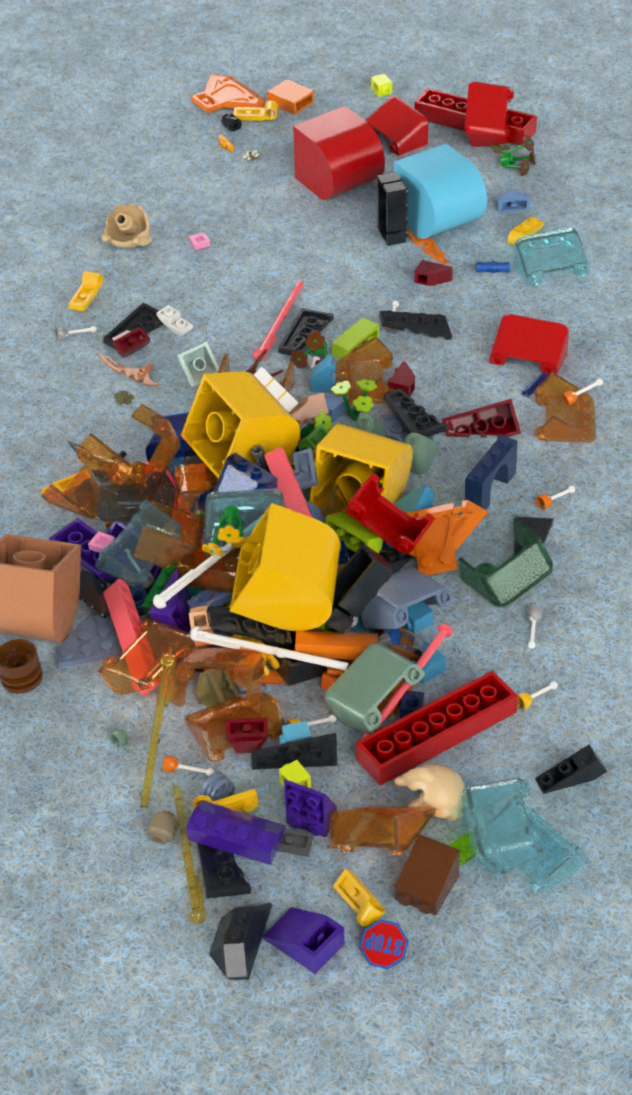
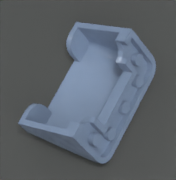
M406 568L392 574L389 581L383 584L378 594L366 605L361 613L364 628L398 629L408 621L407 607L423 601L426 605L448 607L454 604L452 594L448 588L419 570Z

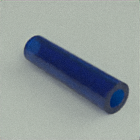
M546 373L539 375L522 391V395L525 396L527 394L526 397H530L548 380V375Z

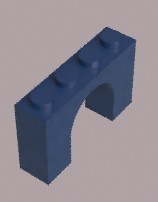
M500 435L466 476L465 500H469L485 510L488 509L493 480L508 484L516 474L517 440Z

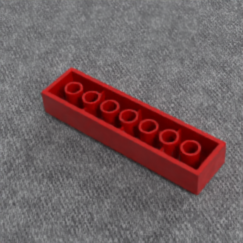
M427 88L414 102V109L424 115L427 121L465 131L466 97ZM507 108L506 125L511 131L508 143L521 145L523 144L524 135L532 137L536 133L537 116Z
M490 671L355 742L356 760L381 786L517 713L518 695L494 671Z

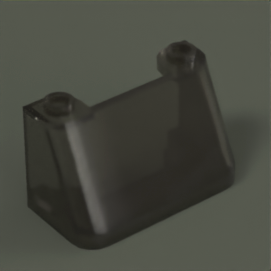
M91 469L92 492L96 514L100 520L104 522L162 524L172 518L176 487L166 472H153L149 474L145 486L112 485L106 471Z

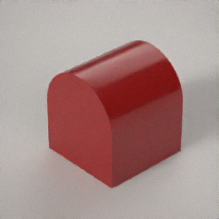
M346 106L293 126L295 179L322 200H327L376 180L377 175L384 173L385 155L377 133L369 123Z

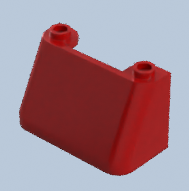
M477 81L469 82L465 132L473 147L508 144V137L511 136V131L506 125L508 102L514 99V91L510 87Z
M398 96L390 97L365 120L374 130L376 129L390 140L389 150L398 156L428 145V121L426 117Z
M505 314L499 324L489 363L504 365L507 357L540 363L542 373L557 376L568 352L569 329L561 323Z
M372 472L347 505V511L351 517L400 553L409 554L436 518L429 513L424 517H418L419 514L417 513L410 517L381 495L384 489L378 486L380 477Z

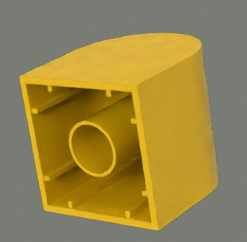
M244 371L204 374L181 436L215 476L222 481L240 479V467L257 463L251 453L254 446L261 445L265 454L282 446L289 458L298 444L300 427L298 422L253 374ZM259 467L260 476H262V470Z
M336 424L317 445L315 467L318 485L311 487L309 503L326 511L327 515L341 511L349 515L347 505L373 472L380 477L378 486L384 489L381 495L394 504L402 499L408 482L413 457L412 446L347 425Z
M271 503L240 549L230 611L289 631H305L324 624L332 613L341 547L336 532L327 524L317 519Z

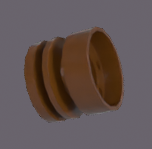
M24 639L10 640L0 646V681L4 689L15 694L27 693L35 689L43 679V671L35 645Z

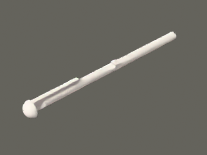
M261 517L243 531L244 537H249ZM227 543L219 548L222 550L223 556L212 555L197 568L186 573L160 595L156 594L153 598L154 606L159 609L165 608L166 601L234 549L232 548L233 543Z
M200 626L194 627L190 632L191 639L195 642L201 641L237 650L244 648L277 655L279 658L286 657L345 671L349 666L347 662L201 631Z

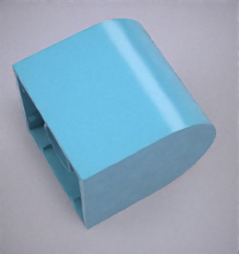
M448 144L394 161V172L398 174L399 178H402L404 186L408 189V196H406L408 223L406 228L416 237L425 239L478 220L484 215L487 206V193L478 169L472 162Z

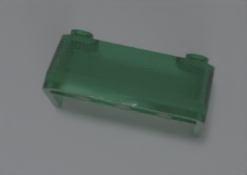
M517 517L513 519L514 539L524 548L498 568L491 563H481L474 568L462 557L458 559L460 579L493 606L499 608L506 607L553 571V561L540 537Z

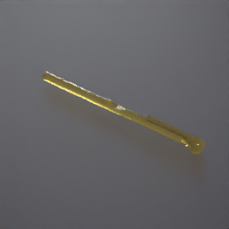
M169 654L163 655L159 660L163 666L140 808H148L157 749L160 743L158 735L162 724L164 706L167 707L169 704L175 659Z
M176 785L173 787V795L192 912H190L188 917L193 924H201L206 918L200 877L199 875L195 876L192 854L189 848L192 844L187 837V822L181 787Z

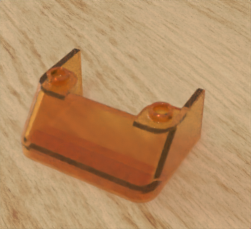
M141 404L131 417L153 429L157 435L162 437L148 465L135 461L127 469L112 460L103 469L102 474L140 497L146 498L154 494L180 448V440L168 419Z
M151 500L134 557L156 563L161 568L174 565L198 551L205 520L198 515Z
M190 647L174 667L169 701L178 707H184L187 683L193 678L195 668L233 671V680L237 685L247 687L245 707L258 714L265 658L256 650Z

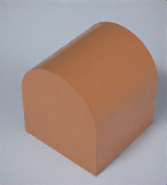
M5 534L0 539V634L62 643L68 637L75 622L79 604L81 545Z

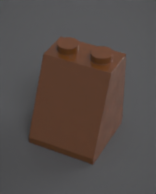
M419 834L396 883L395 899L404 906L411 905L418 908L424 914L431 913L436 916L459 878L460 850Z

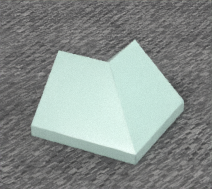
M207 342L177 355L192 387L201 383L204 374L221 373Z

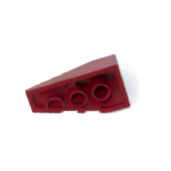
M512 399L442 419V422L447 425L446 436L469 437L470 435H481V438H487V435L498 436L499 438L500 435L511 437L521 434Z

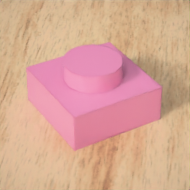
M204 232L189 236V242L195 250L210 246V240Z
M98 531L88 546L90 550L106 555L116 543L114 536Z

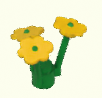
M234 506L224 508V515L220 517V523L213 543L203 544V551L211 555L223 556L222 550L217 545L218 539L226 543L232 542V548L241 549L248 537H244L243 518L240 516L239 508Z

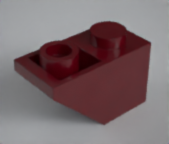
M421 260L414 270V283L426 286L449 282L453 279V267L426 260Z
M402 361L400 366L395 369L392 378H389L387 383L389 392L401 389L409 396L414 392L415 375L406 362Z

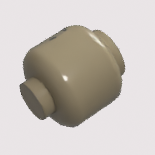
M170 811L156 812L153 814L147 827L149 838L153 842L160 844L171 842L175 837L179 822Z

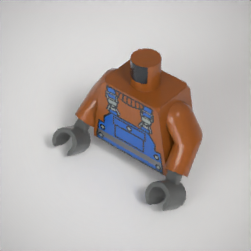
M402 627L398 629H381L379 631L378 643L387 646L407 659L418 662L422 651L413 647L414 635Z

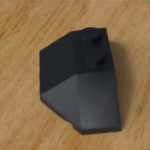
M271 902L235 907L221 917L209 955L227 979L247 980L250 978L272 908Z

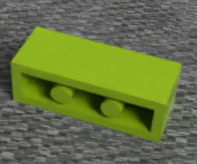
M361 318L332 342V356L348 363L379 338V324Z
M342 511L326 516L325 524L336 532L342 545L354 552L363 543L377 553L381 550L383 539L353 517Z

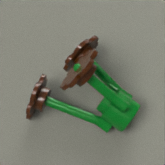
M529 135L523 136V144L503 151V154L500 155L501 165L505 168H518L521 176L526 175L530 169L528 159H530V162L533 161L534 165L536 164L534 142ZM523 147L529 151L527 156L515 157L514 154H511ZM516 160H522L520 165H514L513 163Z
M314 331L313 334L309 333L307 335L308 339L305 343L307 347H310L309 350L305 353L302 350L291 353L290 361L297 368L308 366L307 355L311 352L317 355L323 354L321 360L315 361V366L327 357V342L319 331Z

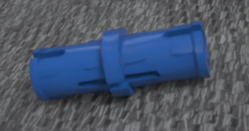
M476 262V272H510V262Z

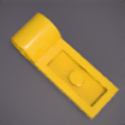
M275 101L266 102L265 108H234V115L241 121L274 120L278 113V104Z
M529 217L510 231L507 239L508 244L523 248L528 243L529 237L543 227L544 221L539 220L537 217Z
M89 271L83 273L82 285L68 303L69 309L85 312L102 286V274Z
M255 788L213 802L210 797L205 795L198 796L193 800V810L202 801L246 813L258 808V795Z
M345 869L333 885L336 891L358 914L356 920L364 928L379 921L386 912L385 908L351 870Z

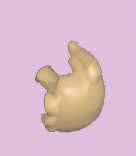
M134 203L128 205L117 204L114 207L115 211L107 216L106 227L101 236L104 243H111L119 248H135L137 246H147L152 242V237L149 234L150 219L140 205L136 206Z
M427 764L409 770L395 779L394 782L397 786H407L413 791L423 790L420 792V797L408 803V808L412 815L418 817V815L427 810L433 811L436 809L433 813L434 816L443 819L448 818V821L451 822L463 817V809L466 803V788L461 776L450 767Z

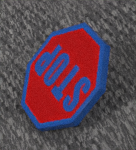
M380 919L364 929L359 948L369 965L389 969L405 959L409 941L399 924Z

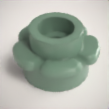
M114 728L113 732L109 735L110 741L114 745L117 740L119 741V745H116L118 748L128 744L129 737L123 729Z

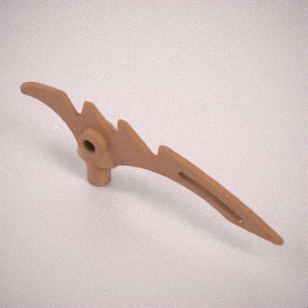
M98 354L102 361L117 373L124 371L126 378L133 376L135 382L143 379V384L160 385L150 379L151 370L153 369L151 363H148L145 367L129 368L119 365L108 356Z

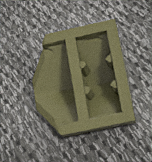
M224 663L199 674L195 694L200 704L218 711L242 700Z

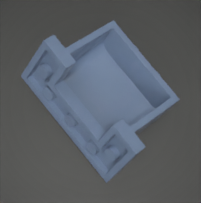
M312 449L293 453L295 465L293 472L301 491L309 490L312 486L318 485ZM257 463L239 468L242 497L245 504L256 502L260 487L277 488L273 476L260 478Z

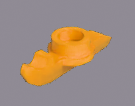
M222 134L218 135L220 146L232 152L234 145Z

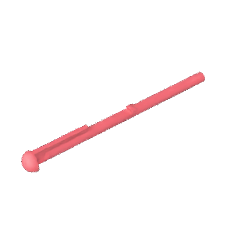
M298 281L260 348L254 350V360L267 349V353L261 361L265 359L277 338L275 334L283 318L287 317L289 309L304 285L302 281Z
M441 624L438 626L439 633L416 663L421 669H423L442 643L444 637H451L452 628L450 625ZM405 681L401 683L380 712L382 720L374 732L378 731L411 684H407ZM366 732L361 739L370 735V733Z

